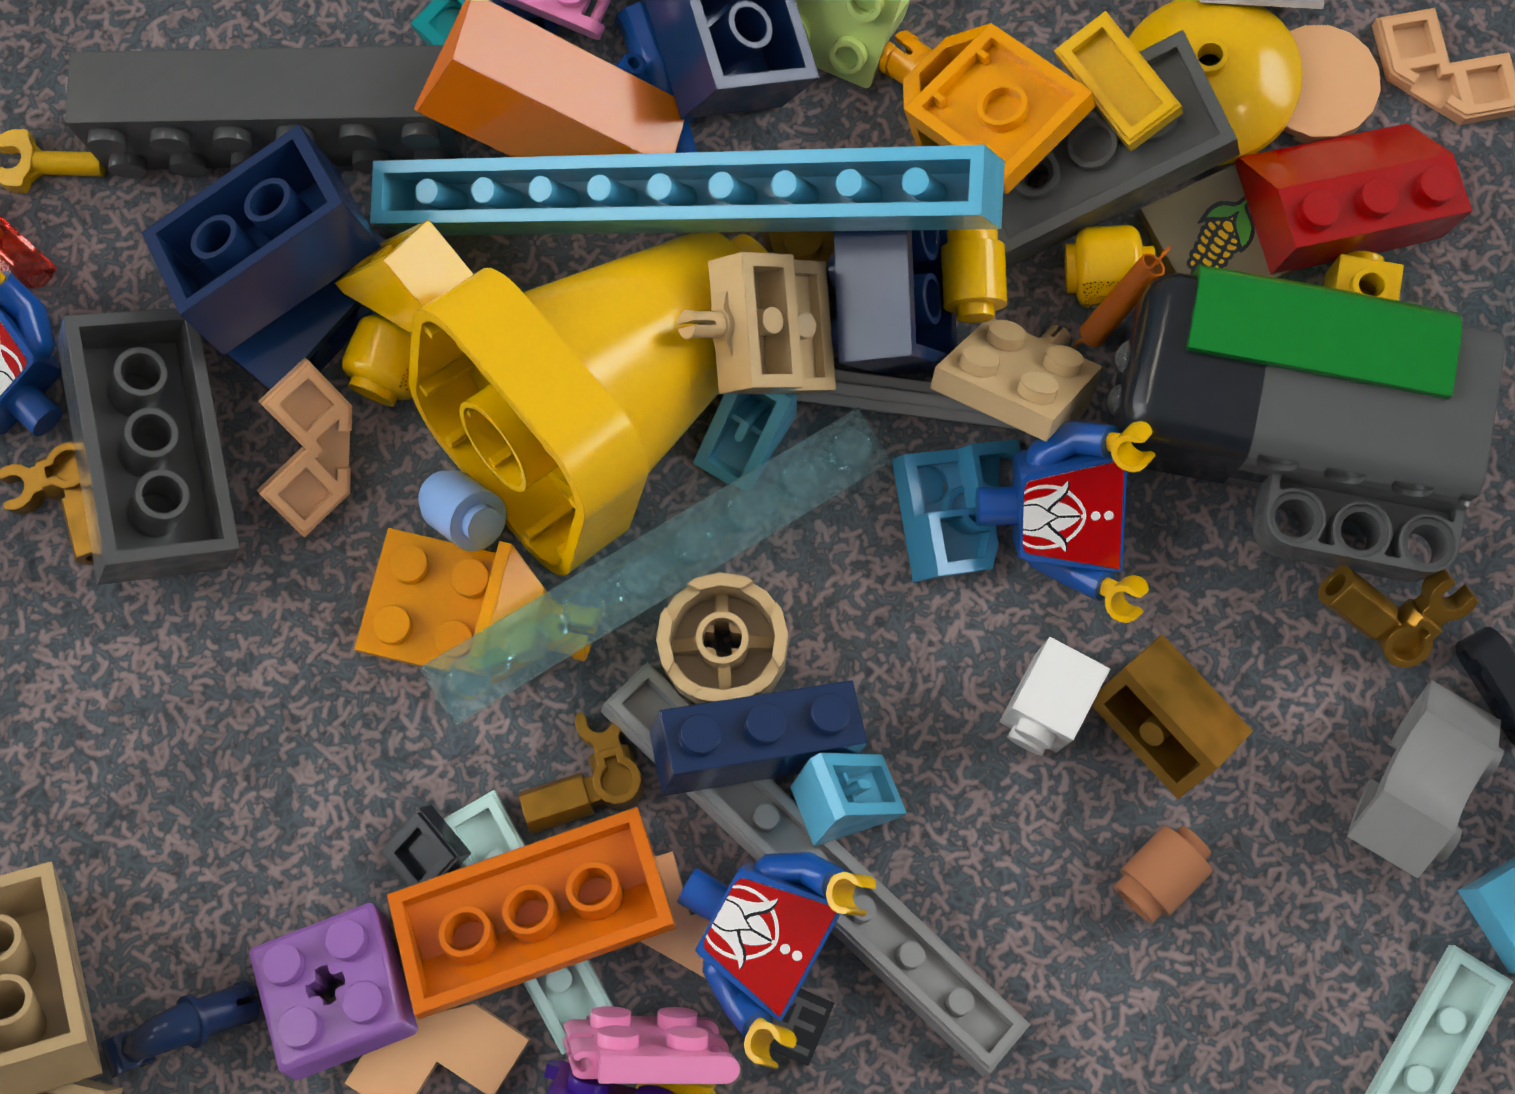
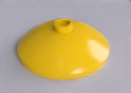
M1174 0L1147 16L1128 38L1139 52L1184 30L1198 61L1207 54L1215 55L1221 60L1213 66H1206L1200 61L1199 63L1237 137L1240 155L1217 166L1234 163L1238 157L1256 154L1281 134L1290 122L1299 102L1303 70L1297 44L1290 31L1276 15L1263 6L1200 3L1199 0Z

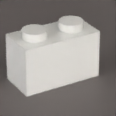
M1049 637L1031 660L999 721L1001 724L1011 728L1007 738L1023 749L1040 756L1043 755L1045 749H1050L1055 753L1060 751L1074 740L1110 668Z

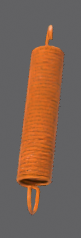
M1168 246L1159 258L1149 253L1141 256L1081 325L1080 334L1083 339H1078L1072 347L1073 349L1081 341L1088 346L1099 347L1134 309L1145 287L1155 278L1164 275L1165 268L1161 259L1171 249V246Z

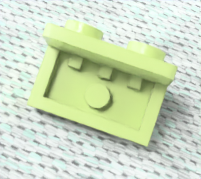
M796 0L816 67L863 88H869L875 80L884 46L902 23L910 0Z

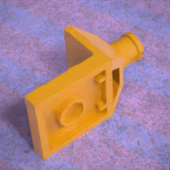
M992 23L948 36L933 50L922 43L916 35L908 30H903L894 35L896 42L906 48L905 53L888 41L879 60L880 71L903 85L904 111L916 146L986 145L1005 161L1003 192L1006 194L1096 107L1094 95L1090 89Z
M388 528L354 650L371 656L494 684L536 661L538 651L554 652L585 662L591 648V643L587 642V636L564 631L569 630L594 636L597 612L589 609L580 610L567 607L552 601L545 588L511 543L499 541L496 553L486 550L465 551L452 542Z

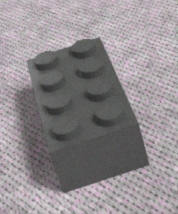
M177 308L63 316L57 348L97 585L228 569L240 548L201 334L180 316Z

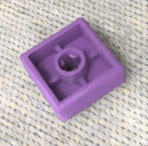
M373 903L363 904L253 947L249 952L278 1069L281 1073L288 1075L294 1080H301L415 1035L418 1031L386 916ZM337 978L345 984L335 990L336 1001L330 1004L322 998V994L327 990L328 984Z

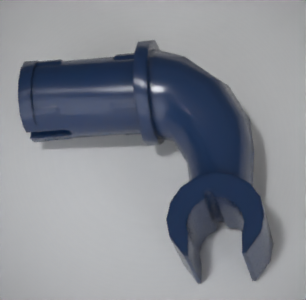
M240 981L233 986L199 998L192 994L182 996L177 1000L175 1006L154 1015L138 1027L102 1041L100 1044L112 1078L136 1067H143L157 1060L156 1055L188 1045L192 1048H200L205 1046L210 1036L242 1024L255 1022L259 1018L260 1013L258 1000L241 1006L236 1004L243 1001V998L255 994L253 987L247 981Z

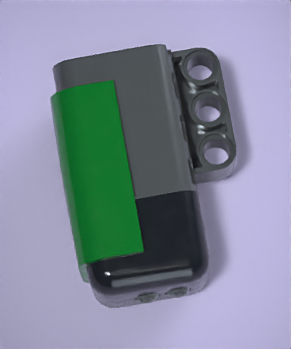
M1198 265L1192 275L1183 273L1165 274L1155 278L1145 287L1125 327L1122 345L1115 354V363L1118 370L1115 386L1107 397V405L1110 410L1107 425L1116 426L1120 433L1133 422L1143 421L1150 425L1153 433L1145 442H1132V445L1139 451H1152L1156 454L1144 469L1231 486L1258 489L1253 518V535L1257 544L1266 553L1276 557L1337 568L1339 565H1347L1358 573L1404 582H1418L1448 568L1456 559L1460 549L1465 510L1470 508L1471 501L1481 493L1489 461L1505 355V337L1501 332L1463 326L1458 312L1327 286ZM1277 509H1288L1299 517L1302 523V533L1299 538L1286 536L1278 529L1275 523ZM1343 521L1356 523L1364 530L1367 538L1365 550L1353 549L1344 542L1341 535ZM1410 534L1422 536L1429 543L1432 554L1429 563L1417 561L1410 554L1407 542Z

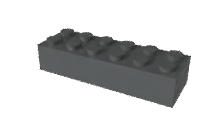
M443 45L69 52L65 124L102 166L116 176L139 178L146 175L147 169H169L174 174L185 177L203 176L207 173V168H230L233 170L298 124L334 166H352L353 169L362 173L372 174L373 161L467 158V135L414 110L415 104Z

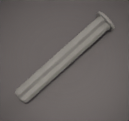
M834 368L836 390L824 393H797V402L1019 430L930 389L932 381Z

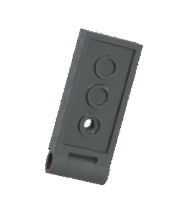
M1184 30L1139 52L1182 105L1183 114L1130 152L1097 109L1094 108L1008 194L1003 192L1002 228L998 229V240L1005 244L1006 269L1077 235L1078 231L1082 228L1093 227L1240 155L1237 137ZM1040 174L1049 176L1043 186L1038 188L1030 187V182L1035 176Z

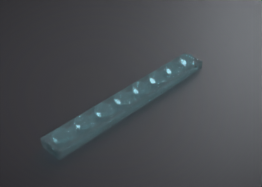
M857 408L423 665L420 670L451 722L456 726L687 586V583L694 578L705 575L890 463L891 460L860 408Z

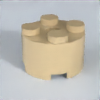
M719 572L694 578L687 583L686 588L673 597L668 607H665L660 614L656 643L662 667L676 690L688 701L694 704H702L771 693L785 671L788 652V631L781 607L777 602L775 603L767 591L755 585L746 576ZM722 630L730 631L732 641L741 642L740 647L731 648L732 655L726 657H718L714 648L706 647L707 641H716L715 633Z

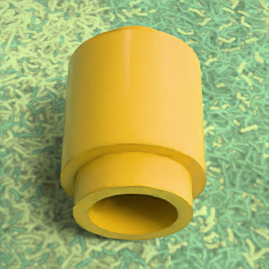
M998 229L948 230L947 243L941 247L943 308L948 312L956 313V319L959 322L982 323L995 319V311L1007 306L1005 244L998 240Z

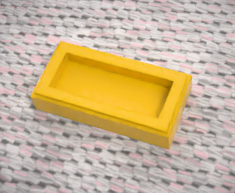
M1106 11L1054 50L1057 60L1068 74L1093 92L1095 108L1130 152L1183 114L1182 105Z

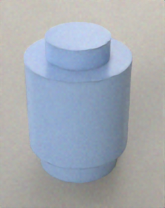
M458 470L439 471L429 476L420 488L418 502L423 519L459 548L465 551L482 550L495 542L502 533L506 523V507L504 502L498 495L468 474Z

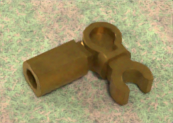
M68 442L58 445L48 456L38 459L35 462L36 466L31 468L22 464H10L1 468L0 481L7 484L15 483L19 480L24 482L22 494L15 499L4 502L5 510L15 514H27L40 507L46 497H50L53 500L62 498L61 506L74 559L78 564H94L74 443Z
M1339 565L1320 583L1318 589L1319 601L1368 639H1375L1390 664L1402 668H1409L1423 662L1431 653L1433 640L1443 632L1442 626L1447 621L1459 620L1467 616L1475 609L1479 601L1472 590L1465 584L1451 596L1443 597L1445 592L1456 583L1447 569L1425 578L1421 585V594L1414 600L1410 597L1402 606H1397L1396 603L1347 565Z
M583 712L576 714L575 726L577 732L586 745L592 747L595 752L588 759L593 776L584 778L582 772L519 792L520 803L531 834L595 814L593 807L602 804L616 810L628 809L634 806L642 797L644 790L643 777L636 765L631 746L621 744L620 740L623 733L613 722H611L610 727L606 731L597 733L589 729V723Z

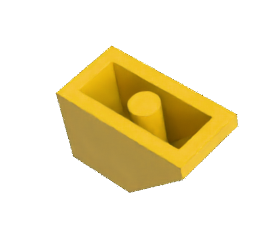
M427 220L379 243L381 248L350 268L335 284L344 294L408 332H412V319L415 311L464 281L473 273L430 220Z

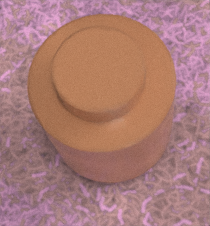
M1163 825L1120 869L1123 877L1113 888L1135 913L1153 925L1161 915L1169 918L1213 872L1212 868L1206 861L1212 854L1211 850L1187 827L1181 826L1177 831H1174L1170 827Z

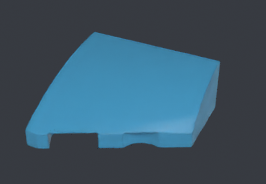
M1019 439L975 443L951 450L904 454L891 459L913 583L993 569L999 544L997 526L977 525L975 508L976 488L999 486L1000 457L1013 460L1014 454L1021 450ZM945 482V492L943 494V484Z

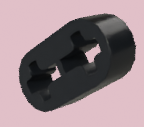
M1484 627L1458 641L1455 645L1456 655L1492 714L1501 720V728L1505 735L1515 745V652L1497 630L1492 627Z

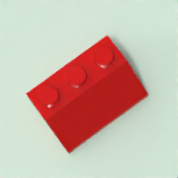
M1408 123L1238 157L1234 162L1270 275L1335 262L1340 254L1347 255L1354 251L1379 253L1444 237L1472 212L1453 153Z

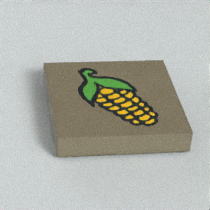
M1235 164L1141 207L1137 214L1159 256L1168 246H1171V249L1162 258L1169 274L1183 273L1192 275L1198 265H1205L1282 279L1301 270H1289L1270 275Z

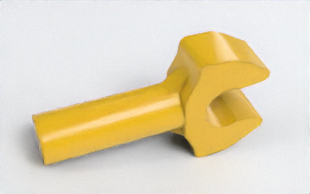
M12 129L0 134V153L21 154V159L17 166L8 169L0 167V185L13 193H28L31 184L42 175L105 176V168L91 152L43 151L36 146L35 138L26 129Z

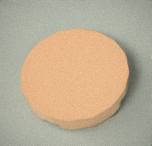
M1304 25L1291 30L1290 33L1300 52L1303 78L1296 110L1283 131L1293 135L1292 139L1305 144L1354 134L1374 111L1381 92L1379 67L1369 48L1352 33L1330 25Z

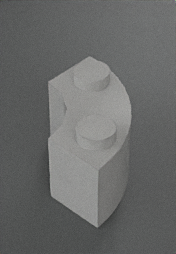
M1431 680L1412 705L1389 743L1396 751L1380 783L1369 779L1354 812L1347 837L1416 878L1421 876L1434 859L1441 863L1444 862L1452 854L1461 838L1462 829L1458 827V823L1471 792L1478 781L1484 783L1493 775L1502 760L1504 750L1499 747L1501 720Z

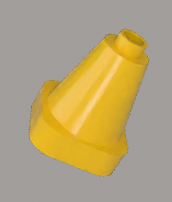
M718 232L690 233L522 292L501 272L492 268H483L414 312L409 364V388L422 419L439 445L458 468L502 499L506 507L505 524L531 555L551 572L560 576L569 574L629 530L648 474L719 394L713 339H684L681 337L678 329L695 324H678V318L684 310L711 311L708 261L739 252L768 253L754 238L746 234H739L729 240Z

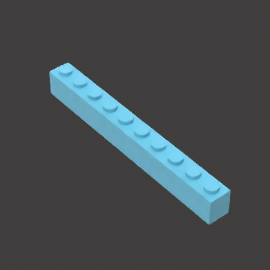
M986 145L373 161L370 224L401 233L424 221L430 220L442 236L1001 229L1005 161Z

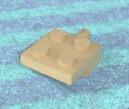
M739 252L708 261L711 311H682L678 318V324L695 325L679 328L678 331L684 339H713L719 394L824 393L836 390L826 261L794 260L793 254Z
M993 319L981 323L935 367L930 389L1047 442L1064 422L1070 420L1077 421L1089 408L1102 366L1083 358L1080 352L1068 347L1071 337L1065 327L1058 332L1060 325H1052L1040 338L1026 333L1024 328L1017 323Z

